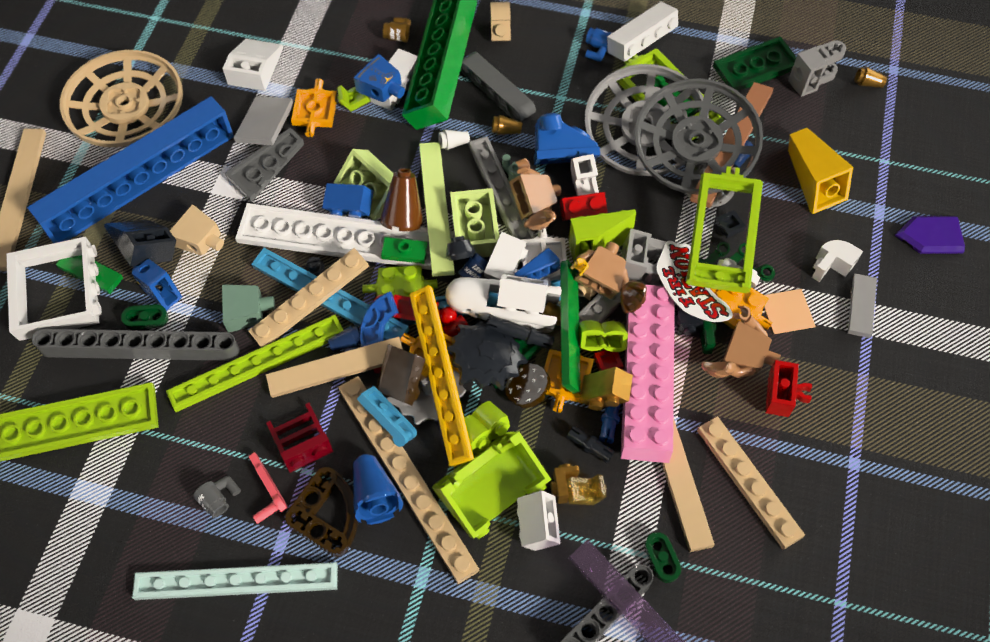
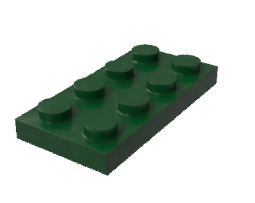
M780 36L717 59L713 62V68L726 85L741 91L751 87L754 82L762 83L791 72L796 55Z

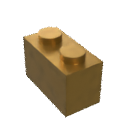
M617 367L584 375L580 402L596 411L609 406L617 407L619 404L629 402L633 375Z

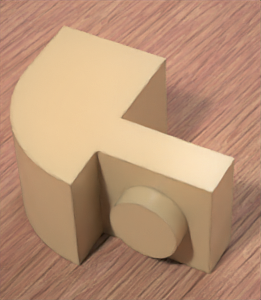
M490 2L491 41H511L510 2Z

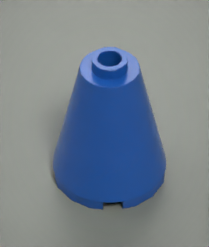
M368 454L359 456L353 463L354 515L357 521L366 520L367 524H378L390 520L394 517L393 512L399 509V512L403 507L402 497L375 456Z

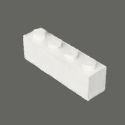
M659 2L607 36L608 53L624 62L678 26V9Z

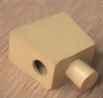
M191 205L170 230L176 239V248L197 255H205L210 247L219 251L224 245V240L219 238L221 233L216 222L194 205Z

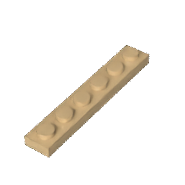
M353 248L248 331L261 347L274 342L369 267L368 263Z
M717 416L698 427L697 432L780 547L784 550L805 536L803 531Z

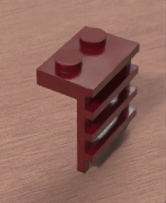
M310 403L305 404L308 410L307 413L276 428L273 427L271 421L266 423L289 473L333 452L329 439L323 431ZM313 420L314 424L279 440L278 435ZM316 431L319 432V435L284 451L283 447Z

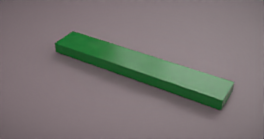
M565 260L560 263L562 386L574 394L580 392L578 282L574 280L578 270L575 268L572 270L570 267L573 264Z

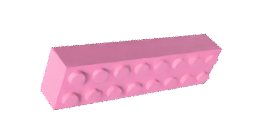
M646 285L645 303L635 312L626 313L628 339L625 350L624 371L633 375L629 402L623 403L621 459L669 463L673 453L675 301L664 286Z

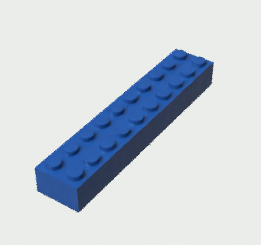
M211 96L27 208L53 244L68 241L232 139L234 135L226 112Z

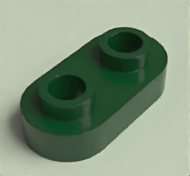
M158 304L130 306L121 315L122 322L131 330L160 328L169 319L166 309Z
M659 532L650 534L646 539L644 547L653 570L659 580L665 583H672L678 579L681 573V564L665 534ZM654 544L660 545L661 550H660V551L654 550V549H653V545H654ZM669 567L672 573H664L663 568Z

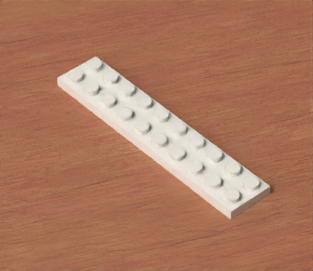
M247 203L235 238L237 243L341 258L355 248L365 261L399 266L420 265L422 269L432 270L428 228L425 227L403 232L399 231V227L392 226V230L387 229L381 225L380 221ZM450 231L451 238L455 237L454 231ZM385 237L428 241L425 264L383 260L381 253Z

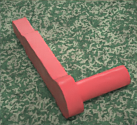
M254 452L249 455V458L273 500L272 503L253 515L254 520L258 524L277 510L285 511L288 509V505L260 458Z

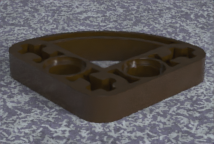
M323 467L319 469L287 511L285 520L288 527L331 556H343L354 540L358 525L354 515V495L345 479L332 468ZM330 475L331 482L329 483L326 481L323 484L321 478L323 476L328 477ZM321 485H322V490L324 491L323 493L318 489V488L321 487ZM335 487L341 492L346 503L347 519L343 533L315 516ZM311 493L319 496L318 501L313 505L305 502L306 497ZM301 514L302 520L307 523L306 527L298 521L294 523L292 517L294 515L298 517ZM322 526L324 532L320 537L314 538L310 535L313 527ZM328 536L335 542L341 539L342 547H336L333 550L332 543L327 540Z

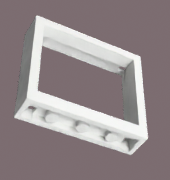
M86 237L6 254L9 332L19 341L32 338L41 329H76L100 323L99 315L102 313L97 296L100 295V288L96 282V276L99 274L95 263L97 250L95 245H92ZM82 255L86 311L28 324L25 267Z

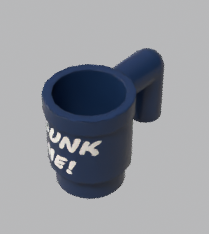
M475 253L458 273L462 277L481 278L488 261L478 253Z

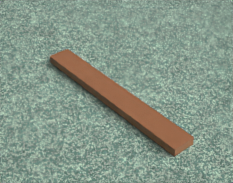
M754 82L746 98L760 117L772 95L773 88ZM748 116L737 123L742 137L741 146L745 145L753 130ZM729 128L723 137V143L735 145L733 131ZM720 151L715 160L722 167L729 161L733 153ZM709 166L704 171V173L713 172ZM700 180L695 189H699ZM719 192L707 195L706 207L710 208ZM692 194L690 201L697 203L698 195Z

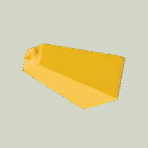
M804 128L790 134L788 152L810 212L815 214L848 200L853 166L810 129Z

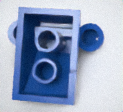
M546 113L537 120L535 124L534 165L569 163L573 158L594 154V159L596 160L600 156V146H598L597 142L592 140L591 136L582 129L565 124L560 114Z

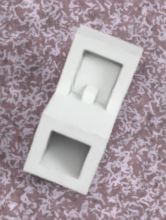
M594 154L573 158L570 164L571 176L577 196L599 193L596 181L598 172Z
M833 240L825 243L816 256L817 261L813 266L816 270L812 278L820 282L830 268L846 277L857 263L863 251L842 240Z

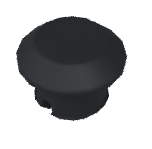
M311 257L307 260L306 271L316 276L324 271L325 265L318 257Z

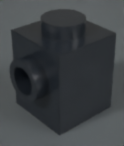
M676 304L674 309V327H676L677 335L694 336L699 334L703 325V319L686 313Z

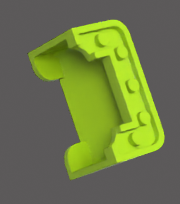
M519 431L506 432L503 436L496 438L485 450L473 455V460L461 464L432 486L440 500L473 539H480L490 531L488 529L491 525L490 521L515 503L517 498L524 496L526 493L544 491L547 488L546 484L551 481V478Z

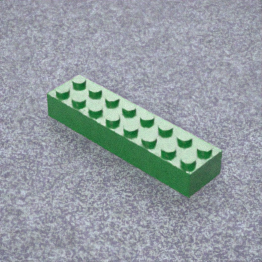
M433 0L402 116L416 130L448 120L477 0Z

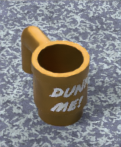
M394 17V22L384 23L383 37L392 41L407 42L411 20Z

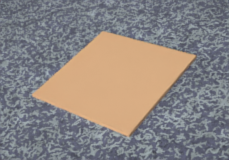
M802 289L764 295L769 298L764 308L769 321L773 322L771 328L774 334L816 327Z

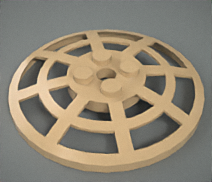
M140 50L114 51L90 60L73 73L62 90L60 112L68 129L84 142L102 147L129 146L174 119L182 103L183 87L174 67L162 57ZM132 60L150 62L158 65L160 68L152 76L142 71L132 70ZM123 61V71L112 73L102 79H99L93 73L96 69L107 64ZM166 72L171 75L177 87V93L166 96L165 89L159 81ZM85 77L94 84L87 91L83 102L70 100L75 88ZM132 77L142 78L148 82L142 87L132 83ZM123 78V83L115 84L110 88L106 85L113 80ZM156 86L160 93V98L149 100L147 93ZM101 90L103 94L100 97L99 103H90L94 94ZM129 101L126 105H122L123 102ZM176 101L169 115L160 124L156 122L163 114L166 104ZM159 106L153 118L150 119L145 115L149 107ZM69 108L82 109L83 118L89 126L77 130L70 119ZM89 110H101L104 117L94 123L90 117ZM139 120L144 124L136 129L127 131V126L130 123ZM109 122L119 125L118 132L108 131L101 127ZM149 127L152 128V130L140 136L124 140L125 136L137 134ZM96 131L106 136L116 137L115 141H102L84 135Z

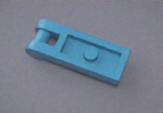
M375 386L364 391L357 398L364 409L370 412L379 424L393 436V442L396 446L402 447L416 437L417 431L415 427Z

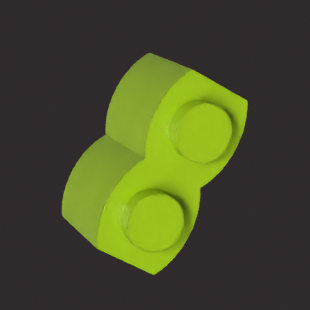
M594 320L579 322V343L582 349L598 351L604 348L611 352L626 350L628 333L624 324L616 321H607L601 324Z
M491 401L481 404L471 415L464 417L473 454L485 450L492 440L503 436L510 427L508 416Z

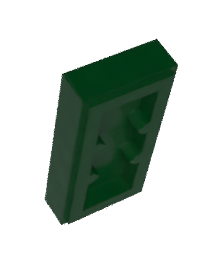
M703 320L699 333L702 353L712 354L716 344L714 337L716 335L715 322Z

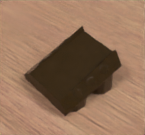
M388 344L376 388L386 396L413 406V402L418 399L420 394L419 381L427 378L429 367L424 363V358Z

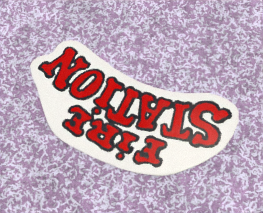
M667 241L657 263V273L675 303L686 313L706 321L723 322L731 319L733 313L730 307L713 293L710 288L692 286L686 283L691 246Z

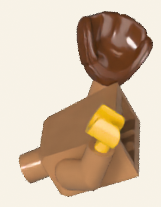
M607 242L605 248L598 246L595 250L589 249L578 255L574 264L570 267L572 270L575 268L579 271L574 278L575 281L609 299H612L621 291L620 300L625 313H633L642 307V304L646 301L647 287L644 283L635 280L629 281L627 269L625 268L626 260L617 255L619 246L616 243Z

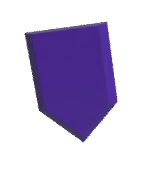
M913 216L895 235L900 240H905L914 246L913 249L920 254L964 253L965 250L959 220L956 216Z

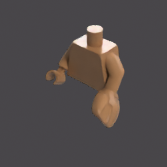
M524 158L515 161V164L518 166L517 174L521 175L509 183L521 220L528 218L524 223V227L530 230H542L556 219L555 212L552 211L551 206L557 204L556 197L561 195V188L558 184L552 185L548 175H541L539 172L531 169L529 161Z
M738 305V308L741 309V314L733 313V317L741 319L742 322L738 321L734 328L723 361L702 362V369L709 375L716 378H723L729 375L735 378L752 376L762 369L764 363L772 366L775 360H780V354L769 351L772 339L768 337V333L751 315L750 308L747 306Z

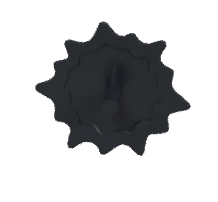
M478 320L473 326L457 325L458 334L451 338L452 345L447 347L448 354L453 356L452 365L460 370V386L474 381L479 388L492 383L500 390H503L506 378L519 376L518 366L526 364L528 361L519 353L520 344L513 337L485 328L486 324L481 320Z

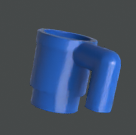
M590 28L587 33L586 43L591 44L592 47L599 48L597 53L587 50L585 57L595 61H602L605 53L608 51L607 36L613 32Z

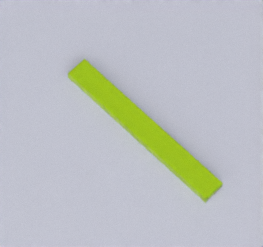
M336 315L330 316L170 388L166 392L175 412L181 411L329 343L328 339L343 331V328Z

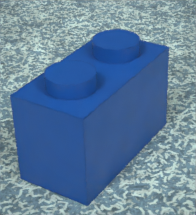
M327 183L322 208L330 212V215L342 216L344 214L352 218L370 216L374 191L365 185Z

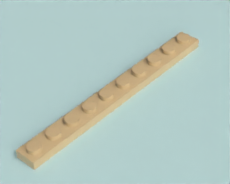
M359 376L339 386L338 389L457 584L478 573L479 568L403 446H396L393 442V436L357 400L360 394L367 390Z

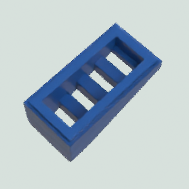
M549 248L545 249L514 275L532 279L543 278L560 269V259Z

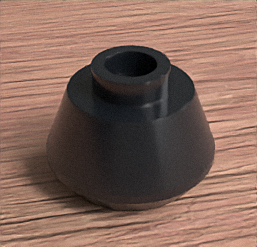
M464 236L451 238L452 243H447L446 258L449 261L474 256L476 252L470 240H465Z

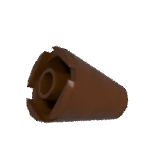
M401 168L393 174L380 217L381 225L387 229L392 230V226L399 227V231L405 232L418 230L423 225L416 177L409 169Z

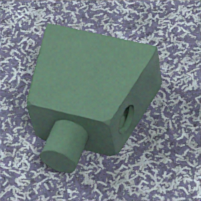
M222 285L223 323L227 332L252 327L263 319V311L275 309L274 296L262 297L260 289L256 285Z

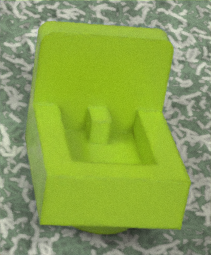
M342 86L337 87L339 103L351 112L371 102L370 97L358 93L355 87L348 91Z

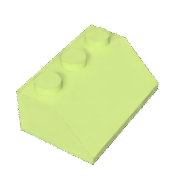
M352 149L334 184L365 185L374 191L369 217L376 221L381 217L394 173L369 150Z
M493 188L450 192L455 237L464 236L465 240L469 239L476 250L475 253H478L483 258L491 256L499 239Z

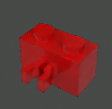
M605 192L559 200L562 221L571 220V218L579 216L585 217L608 213Z
M780 360L774 361L769 371L765 413L789 417L796 406V399L803 403H810L811 395H805L801 391L810 392L812 384H797L799 364Z

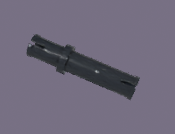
M489 314L485 328L523 340L525 344L531 345L532 343L550 350L554 343V336L536 331V328L532 326L528 328L493 316L492 314Z

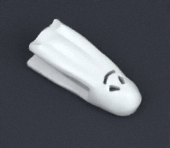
M460 277L454 279L446 288L445 299L447 304L459 313L468 314L483 320H487L489 314H492L493 316L528 328L532 326L536 328V331L545 334L552 332L555 328L557 317L542 314L531 315L524 311H506L502 308L488 307L489 292L499 294L500 280ZM548 286L546 302L550 301L553 304L554 302L558 304L559 297L561 296V287Z

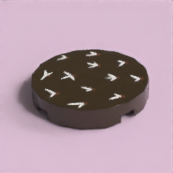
M527 364L518 368V377H509L506 383L508 399L514 405L521 408L534 407L542 402L547 390L549 392L551 387L550 377L544 368L536 364Z

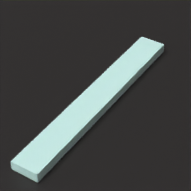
M333 562L138 572L134 575L132 598L134 600L337 590L338 564Z

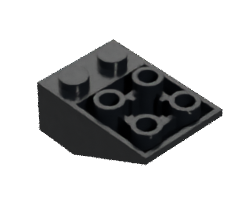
M147 219L104 224L105 229L130 267L139 266L148 259L154 263L172 261L176 239L166 226Z

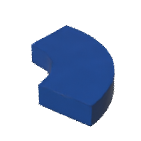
M391 291L378 297L369 306L360 326L361 347L385 341L384 331L386 324L391 317L399 313Z

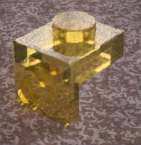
M597 474L591 479L570 477L566 480L569 504L595 505L606 498V485L601 474Z

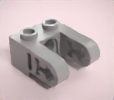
M831 41L808 50H802L797 54L788 81L800 97L817 91L819 85L835 78L838 67L834 62L843 58L846 45L841 41Z
M630 229L623 243L621 255L626 260L625 268L627 269L629 280H635L646 285L664 286L657 273V265L648 263V259L658 261L666 241L651 238L652 234Z

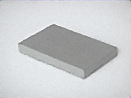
M256 96L234 136L235 142L273 145L294 105L292 98Z

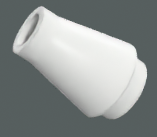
M443 130L438 135L441 149L449 150L470 142L468 131Z

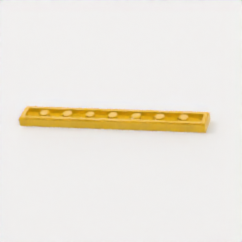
M427 285L409 295L425 363L429 367V381L449 466L455 467L473 460L474 456L433 288Z

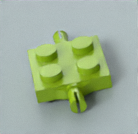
M422 266L387 267L378 268L376 283L363 284L362 290L363 294L376 293L378 296L391 291L393 297L394 294L410 297V293L427 285L432 288H438L437 279L424 280Z

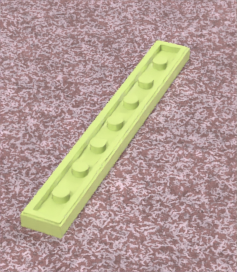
M440 142L420 143L432 277L454 275L453 260L449 261L446 258L447 243H451Z

